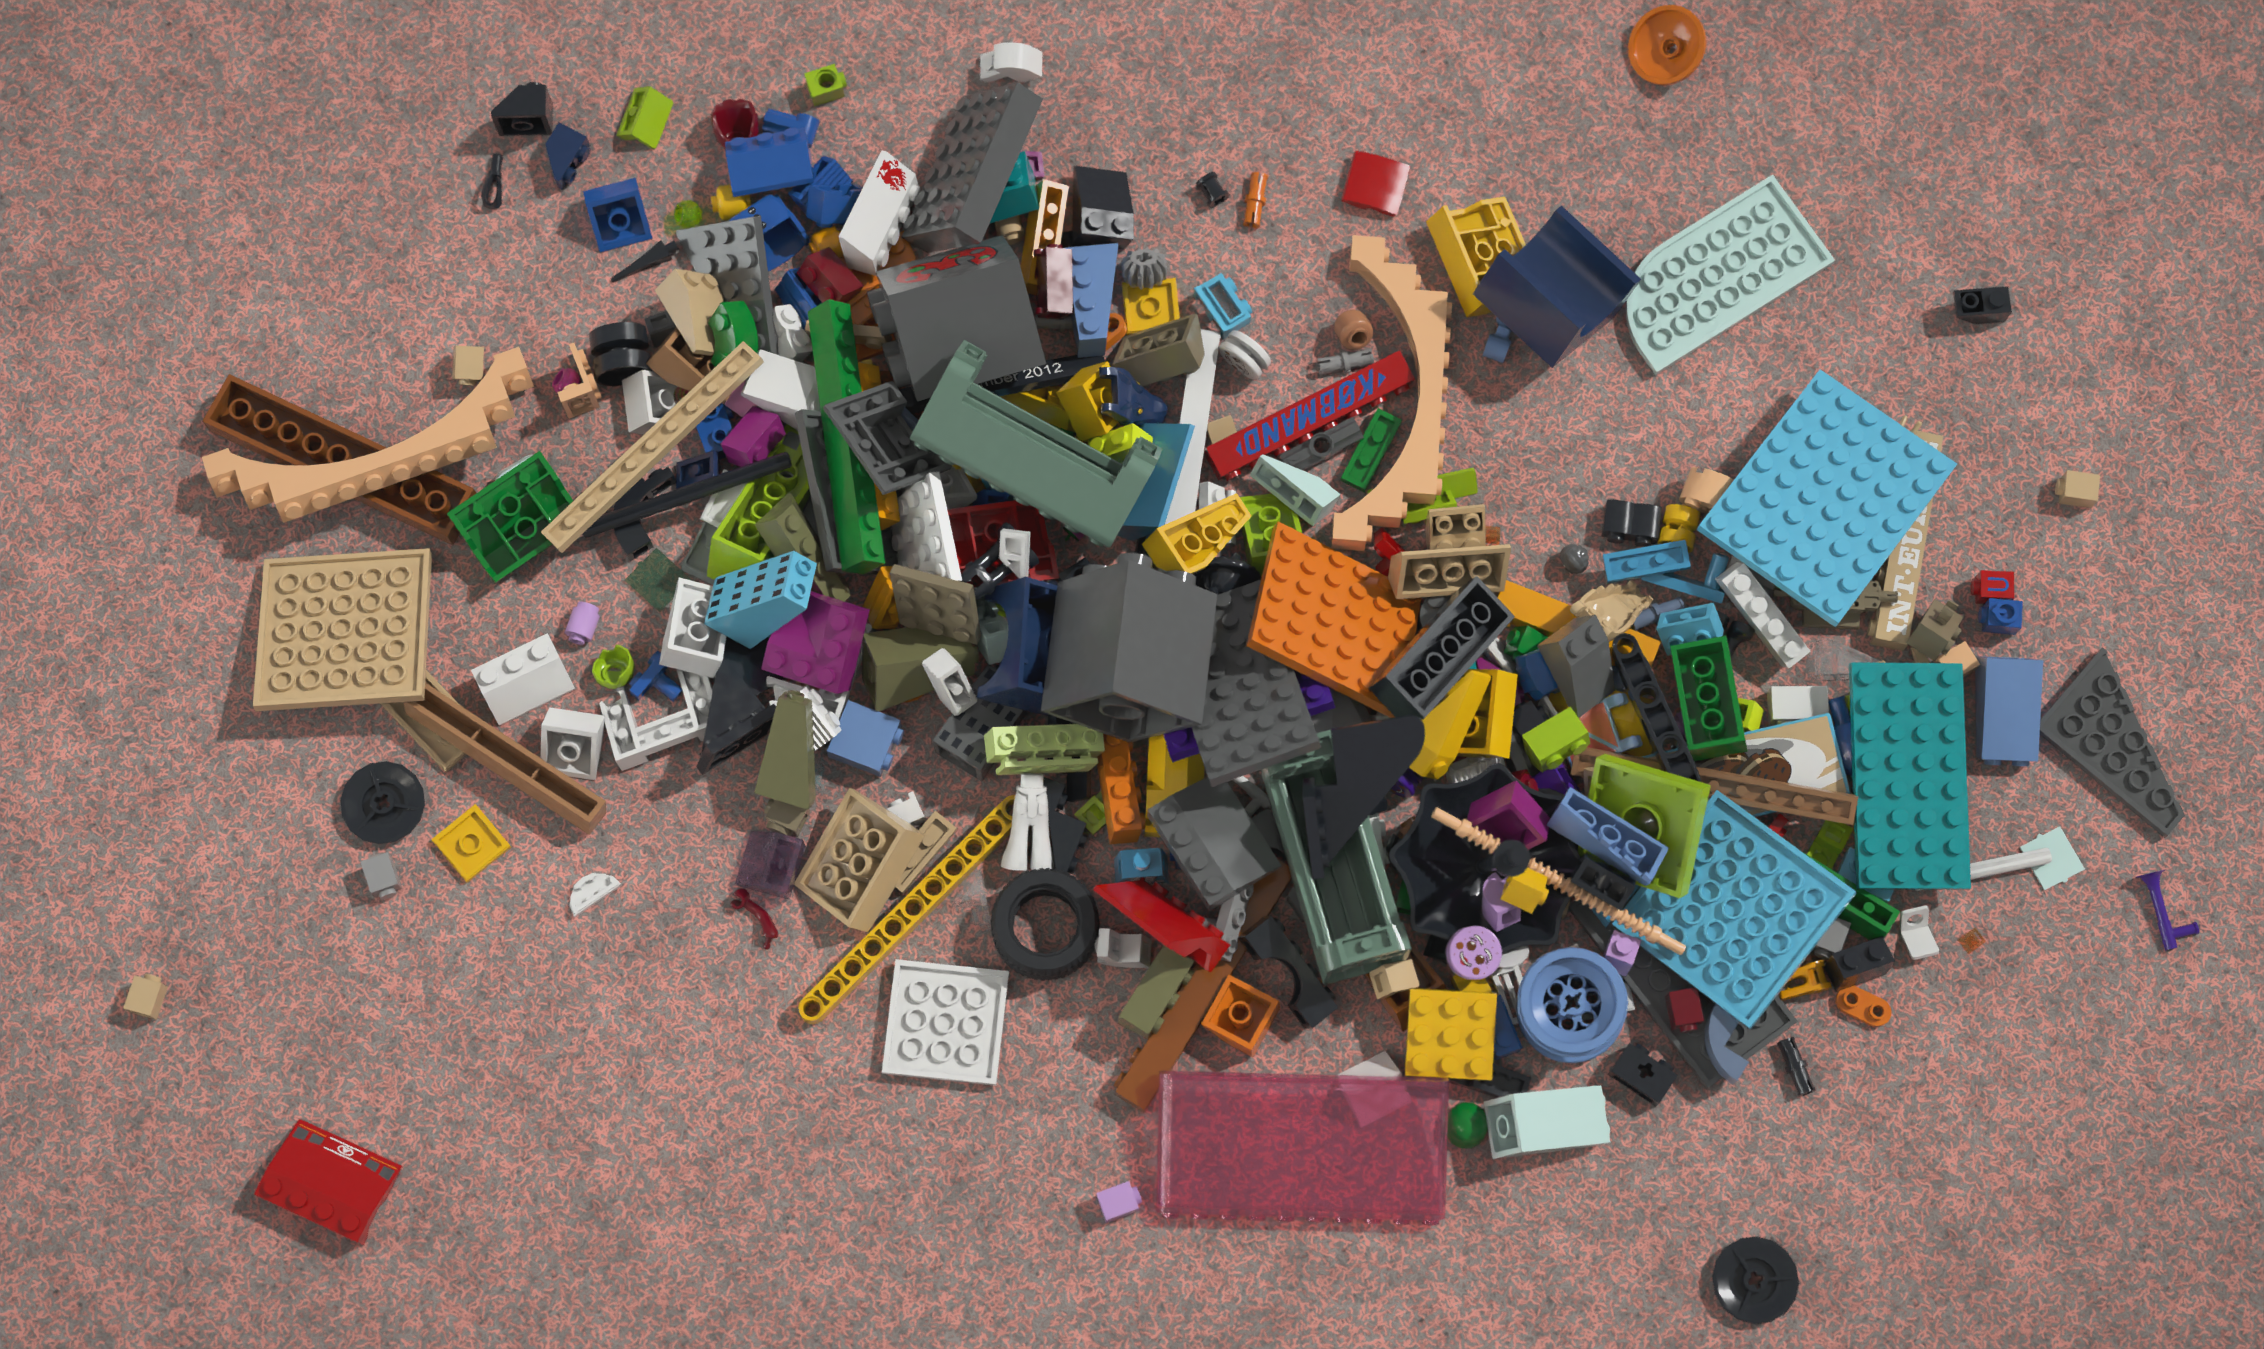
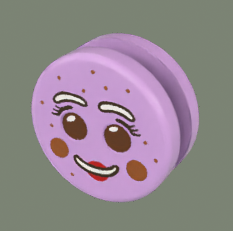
M1470 926L1462 928L1455 932L1448 941L1446 947L1447 962L1452 971L1462 978L1469 980L1486 978L1495 972L1501 962V944L1496 935L1484 927Z

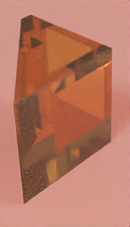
M1485 526L1486 543H1496V545H1499L1500 527Z
M1975 927L1961 937L1958 942L1969 955L1984 944L1986 940ZM1974 932L1978 934L1982 941H1979Z

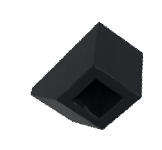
M2008 286L1953 291L1956 318L1973 324L2005 322L2012 313Z

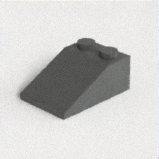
M1596 614L1574 618L1537 645L1568 707L1573 709L1578 718L1615 691L1609 642Z

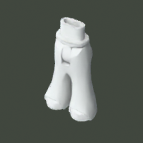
M1021 773L1020 785L1017 786L1013 804L1010 837L1002 857L1001 867L1009 870H1027L1028 827L1031 825L1032 852L1030 869L1050 868L1053 870V868L1055 869V861L1049 837L1047 787L1043 786V774Z

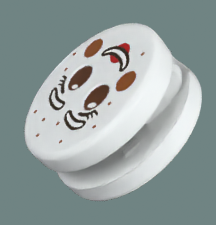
M1233 330L1228 335V338L1219 346V352L1222 357L1249 379L1257 380L1262 375L1260 368L1267 369L1271 364V359L1266 351L1252 338L1240 331Z

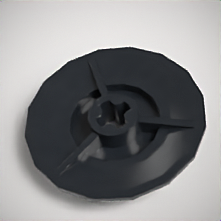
M388 761L370 763L356 771L345 784L340 800L342 818L349 830L363 841L375 844L396 842L409 835L421 821L425 807L424 789L416 775L403 765ZM388 797L387 801L390 803V806L388 808L383 807L380 810V806L377 804L378 800L384 801Z
M1758 1236L1740 1238L1725 1247L1715 1261L1712 1274L1714 1294L1723 1309L1737 1320L1751 1324L1772 1322L1784 1315L1796 1300L1799 1287L1797 1266L1788 1251L1776 1242ZM1751 1273H1754L1755 1277L1760 1276L1762 1278V1281L1758 1283L1759 1288L1757 1289L1755 1285L1748 1284Z

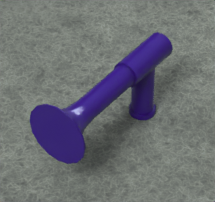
M2165 870L2137 876L2136 878L2143 880L2149 889L2165 950L2177 948L2176 938L2199 934V926L2196 922L2172 928L2160 888V876Z

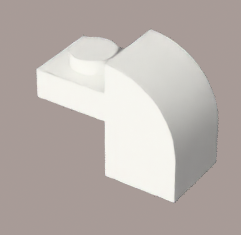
M1007 42L995 44L994 51L980 55V80L992 82L1009 77L1018 82H1027L1042 77V51L1022 43Z
M1110 928L1099 929V937L1095 940V951L1098 957L1097 963L1114 967L1149 968L1152 940L1142 934H1119Z

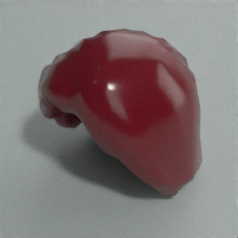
M727 99L714 106L710 114L711 124L717 142L724 149L725 142L731 141L734 138L758 136V114L755 112V107L751 101Z

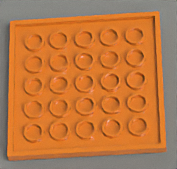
M1278 521L1272 529L1246 646L1393 718L1395 716L1368 688L1415 637L1422 597L1396 599L1388 576Z

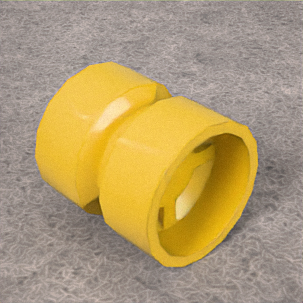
M1667 505L1662 520L1665 526L1660 529L1657 544L1686 540L1688 553L1692 552L1696 538L1693 531H1696L1698 528L1700 512L1685 505Z

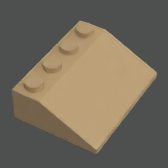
M849 788L794 885L846 926L869 932L925 835L907 821L853 788Z

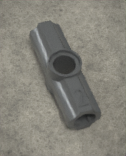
M1351 417L1323 433L1315 434L1308 441L1281 454L1280 458L1283 463L1300 470H1305L1321 461L1330 459L1332 455L1364 439V436L1355 419ZM1318 441H1326L1330 445L1325 453L1316 452L1314 446Z

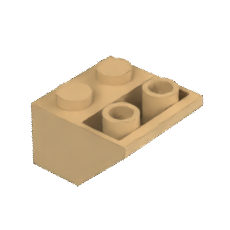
M1485 505L1429 509L1425 520L1427 549L1486 546Z

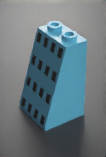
M791 551L717 577L714 581L704 624L749 649L753 648L807 609L817 563L795 551Z

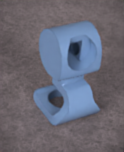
M1496 316L1498 328L1495 334L1489 335L1483 356L1503 363L1511 344L1508 338L1512 330Z

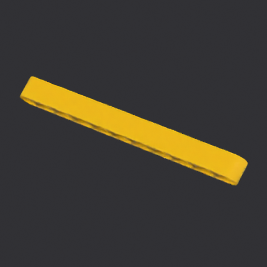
M1015 795L1006 797L801 1000L799 1003V1013L806 1023L814 1025L823 1021L1010 835L1012 816L1007 814L1006 809L1014 804ZM992 824H997L1002 828V831L996 836H991L986 832V829ZM971 844H978L982 848L980 854L976 856L969 855L966 850ZM954 863L960 865L962 871L958 875L952 876L946 872L949 865ZM930 884H939L942 890L938 895L932 896L926 892ZM913 903L919 904L922 907L921 912L915 916H911L906 912L907 907ZM890 924H899L902 928L898 935L890 936L886 933V928ZM872 943L879 944L881 946L880 953L876 956H869L866 953L868 945ZM852 963L860 965L861 970L856 976L847 975L845 971L848 965ZM838 984L841 989L836 996L831 997L825 994L828 985ZM813 1003L819 1005L820 1012L816 1016L809 1017L805 1015V1009L808 1005Z

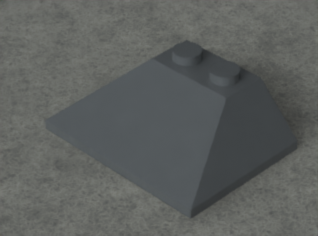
M893 381L831 402L823 407L883 495L922 481L930 472L943 473L952 468V465L945 463L939 458L940 455L931 450L927 452L918 448L914 441L909 439L913 431L901 416L907 401Z

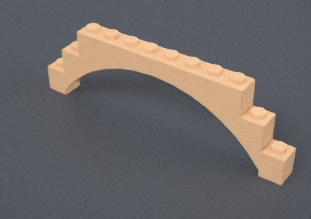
M1352 236L1349 272H1357L1371 284L1387 302L1401 324L1414 357L1418 386L1417 412L1409 439L1390 472L1361 501L1343 513H1334L1332 549L1364 551L1366 542H1371L1372 526L1399 528L1401 518L1406 519L1407 503L1434 505L1436 495L1441 496L1442 479H1437L1438 470L1443 469L1444 453H1439V444H1444L1445 428H1440V421L1446 417L1447 403L1442 402V394H1447L1448 377H1443V368L1448 369L1449 352H1444L1445 343H1450L1451 327H1446V319H1451L1452 302H1447L1448 292L1420 290L1421 275H1416V265L1389 263L1390 248H1385V238Z
M519 347L493 355L495 361L484 378L457 407L422 432L391 447L350 460L318 465L268 464L232 454L229 448L202 457L208 480L217 498L241 490L250 510L274 502L283 523L495 449L497 446L489 426L514 418L515 414L508 396L534 387Z

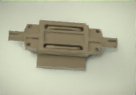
M1870 581L1835 628L1776 585L1773 586V597H1790V606L1795 610L1802 611V627L1858 630L1860 627V614L1867 611H1876L1881 602L1897 603L1898 601L1897 591H1881L1877 581Z

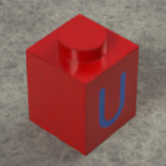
M1981 570L1975 576V579L1971 580L1970 592L1971 595H1975V604H1985L1989 598L2014 600V572Z

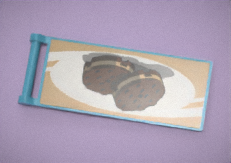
M1829 713L1744 732L1748 752L1694 761L1696 767L1850 794L1835 730ZM1676 748L1672 750H1667L1665 752L1672 754L1675 753L1678 749ZM1654 753V754H1650V755H1646V756H1642V757H1645V758H1650V759H1656V760H1657V758H1656V756H1655V753ZM1739 805L1754 817L1777 812Z

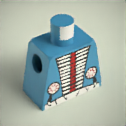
M1162 848L1122 850L1114 858L1115 883L1144 880L1150 885H1153L1155 882L1169 884L1168 857Z

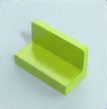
M651 86L634 88L616 136L626 141L638 140L651 149L657 148L672 109L673 101Z

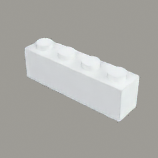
M1734 563L1715 578L1782 667L1789 669L1811 652L1744 563Z

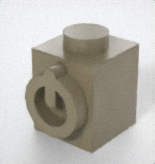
M770 799L764 810V813L767 814L765 818L768 822L766 828L787 839H790L792 834L798 837L810 814V809L807 810Z

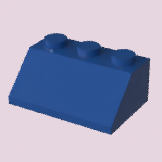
M788 128L783 132L772 134L766 132L755 137H738L725 142L733 197L814 183L812 156L805 128Z

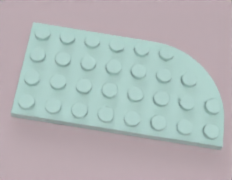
M1771 175L1666 240L1644 258L1635 271V274L1641 278V281L1626 300L1625 305L1626 321L1630 336L1640 355L1656 376L1834 264L1835 259L1776 178Z

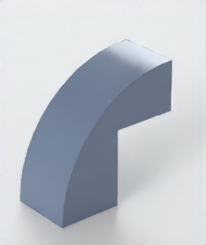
M1715 1003L1708 1014L1705 1025L1706 1050L1718 1073L1726 1081L1734 1085L1749 1061L1724 1047L1739 1021Z

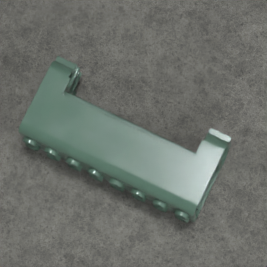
M964 340L950 361L909 439L914 441L918 448L927 452L931 450L940 455L939 458L950 465L956 464L964 468V472L969 476L986 480L993 489L999 492H1008L1014 496L1017 502L1039 509V513L1051 520L1055 518L1064 523V527L1074 533L1081 532L1088 536L1092 543L1100 547L1105 545L1110 548L1147 483L1163 448L1141 436L1140 438L1137 437L1121 464L975 384L974 381L988 355H986V351Z
M1331 730L1317 733L1322 748L1260 770L1324 985L1368 974L1384 964L1407 960L1411 951L1404 923L1400 922L1369 816L1329 863L1330 867L1324 869V878L1313 879L1303 804V778L1315 777L1316 786L1337 783Z

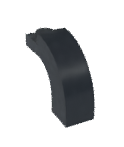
M659 468L653 471L646 481L641 478L615 503L613 511L653 498L674 485L676 479L670 468ZM641 519L614 528L618 542L630 562L653 548L650 538L641 526Z

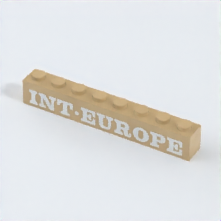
M1917 431L1916 436L1941 452L1943 436ZM1933 498L1886 559L1884 566L1880 567L1877 572L1876 581L1880 583L1881 591H1897L1898 601L1897 603L1881 602L1876 610L1875 619H1870L1867 635L1871 636V645L1904 651L1908 646L1906 642L1911 632Z

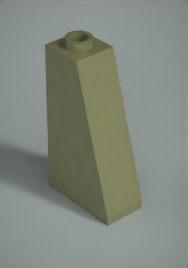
M789 690L778 698L754 793L808 810L815 803L816 799L812 699L805 698V694L802 692Z

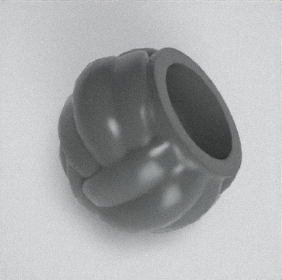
M1569 544L1560 552V560L1571 574H1579L1587 569L1589 556L1587 550L1582 548V546Z

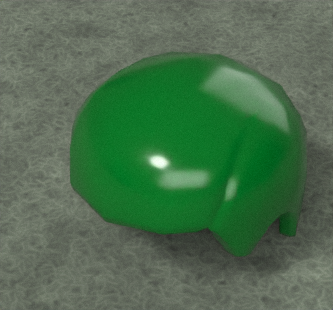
M1461 1102L1450 1109L1444 1130L1451 1144L1460 1149H1472L1483 1142L1488 1132L1486 1114L1483 1108L1473 1102Z

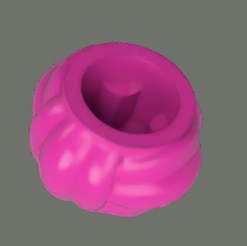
M562 368L556 374L552 387L557 393L563 391V388L569 384H581V379L575 370Z

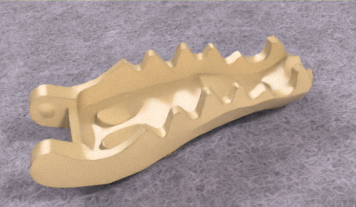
M1630 580L1624 586H1621L1619 583L1616 585L1611 583L1606 588L1601 585L1595 590L1591 589L1571 606L1570 612L1576 617L1596 614L1609 642L1613 641L1619 634L1625 633L1633 625L1642 610L1648 608L1653 598L1650 595H1642L1633 580Z

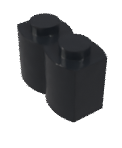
M1607 500L1601 537H1607L1608 542L1616 544L1623 543L1624 540L1634 541L1635 545L1639 547L1656 544L1659 537L1662 507L1622 500Z

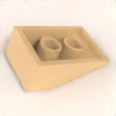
M674 269L655 289V292L692 353L713 356L715 339L708 321L719 304L724 302L723 294L712 275Z

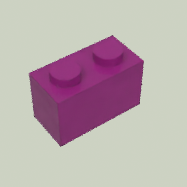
M752 406L723 440L721 446L728 462L742 467L767 458L775 446L783 439L786 432L779 415Z

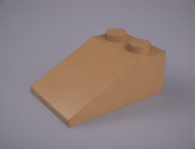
M677 327L666 337L646 363L654 373L667 383L691 391L715 368L711 363L713 356L692 353ZM730 395L721 403L724 404L728 400Z

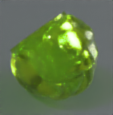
M692 200L681 201L675 207L674 220L683 229L696 227L702 220V210Z

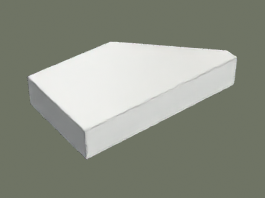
M1003 528L1000 531L999 559L1018 578L1028 577L1030 532Z

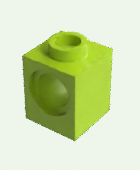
M835 64L804 73L814 107L845 97L843 88L848 87L843 71L838 73ZM824 82L833 83L829 88L821 87Z

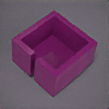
M1516 780L1472 802L1467 820L1472 823V827L1478 826L1479 831L1485 830L1486 835L1492 834L1493 839L1500 838V843L1506 840H1516L1524 844L1527 849H1530L1546 841L1549 830L1547 823L1550 817Z

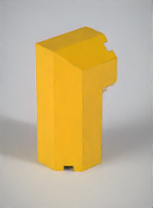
M1164 734L1149 738L1145 837H1160L1148 818L1149 808L1170 795L1204 779V763L1201 754L1172 762Z

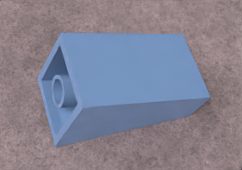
M1975 656L1980 663V666L1975 670L1976 758L1984 759V764L2001 765V760H2011L2013 766H2029V761L2038 762L2043 660Z

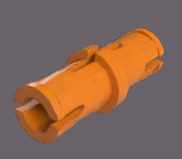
M1259 172L1251 173L1249 194L1245 196V203L1247 204L1243 226L1245 227L1250 226L1252 217V228L1260 227L1262 206L1266 204L1264 194L1268 175L1265 173L1261 174L1259 183Z

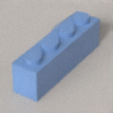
M1571 787L1547 823V826L1557 833L1570 839L1581 848L1596 855L1607 864L1612 865L1644 886L1651 883L1669 849L1664 844Z

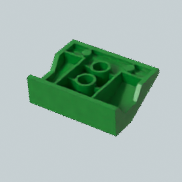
M538 451L452 509L447 515L493 583L496 584L553 545L541 531L573 502V499L541 451Z

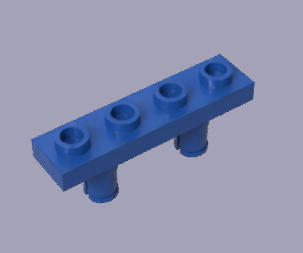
M658 650L647 662L650 665L643 674L638 672L629 683L632 686L629 690L630 694L638 701L650 687L658 689L672 702L683 692L682 688L665 674V670L668 667L659 665L661 652Z

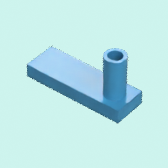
M1686 540L1602 555L1607 583L1670 572L1674 573L1691 568Z
M1713 553L1704 582L1671 572L1642 577L1641 580L1722 604L1725 592L1715 578L1726 570L1729 557L1720 553Z

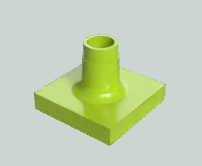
M1603 754L1596 757L1588 798L1669 848L1651 883L1644 886L1636 881V885L1677 898L1687 895L1711 785ZM1578 846V853L1582 857L1587 850Z

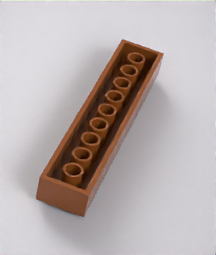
M231 374L227 376L202 421L210 432L280 465L328 464L358 458L387 448ZM432 470L353 499L453 546L460 533L447 513L475 495L476 492L474 488L436 470Z

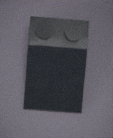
M1074 166L1072 244L1090 246L1118 243V249L1124 250L1134 240V212L1127 172Z

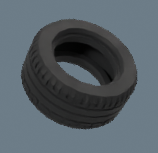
M1039 868V870L1033 869L1032 871H1025L1024 874H1019L1012 881L1010 880L1003 887V890L1000 891L991 913V932L998 953L1011 969L1030 979L1052 981V979L1057 980L1064 978L1066 975H1071L1088 961V958L1091 957L1092 952L1095 950V940L1099 937V913L1094 897L1079 879L1077 880L1075 876H1071L1067 872L1064 873L1062 870ZM1045 895L1057 897L1067 903L1077 919L1076 933L1070 943L1059 951L1047 954L1033 952L1023 946L1013 929L1015 915L1021 906L1032 898Z

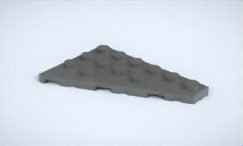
M761 216L676 230L677 237L695 272L710 274L716 279L717 286L723 294L724 302L744 301L748 306L757 329L758 351L761 349L779 355L773 322V306Z
M2102 647L2040 719V735L2155 831L2166 838L2185 814L2180 804L2175 800L2174 791L2165 779L2160 761L2153 747L2148 743L2144 728H2141L2136 718L2131 700L2126 690L2120 684V677L2117 671H2114L2107 657L2108 652Z

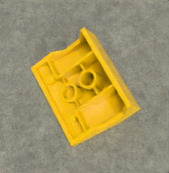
M1506 197L1480 200L1465 209L1449 211L1447 205L1442 206L1426 223L1466 318L1491 313L1473 295V292L1499 253L1506 249L1514 256L1519 252V249L1521 250L1526 245Z

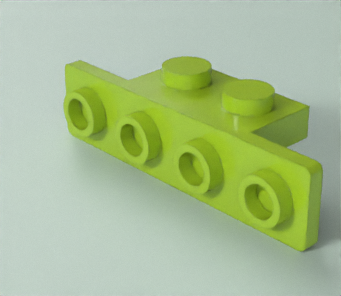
M1468 468L1437 475V479H1442L1441 496L1436 495L1434 505L1407 503L1406 519H1402L1403 523H1419L1426 519L1429 509L1457 507L1455 498L1478 493L1475 469ZM1369 489L1367 491V494H1369L1373 489Z

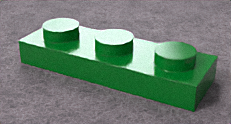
M1377 408L1363 435L1364 439L1359 442L1341 476V482L1359 491L1366 492L1402 423V419Z

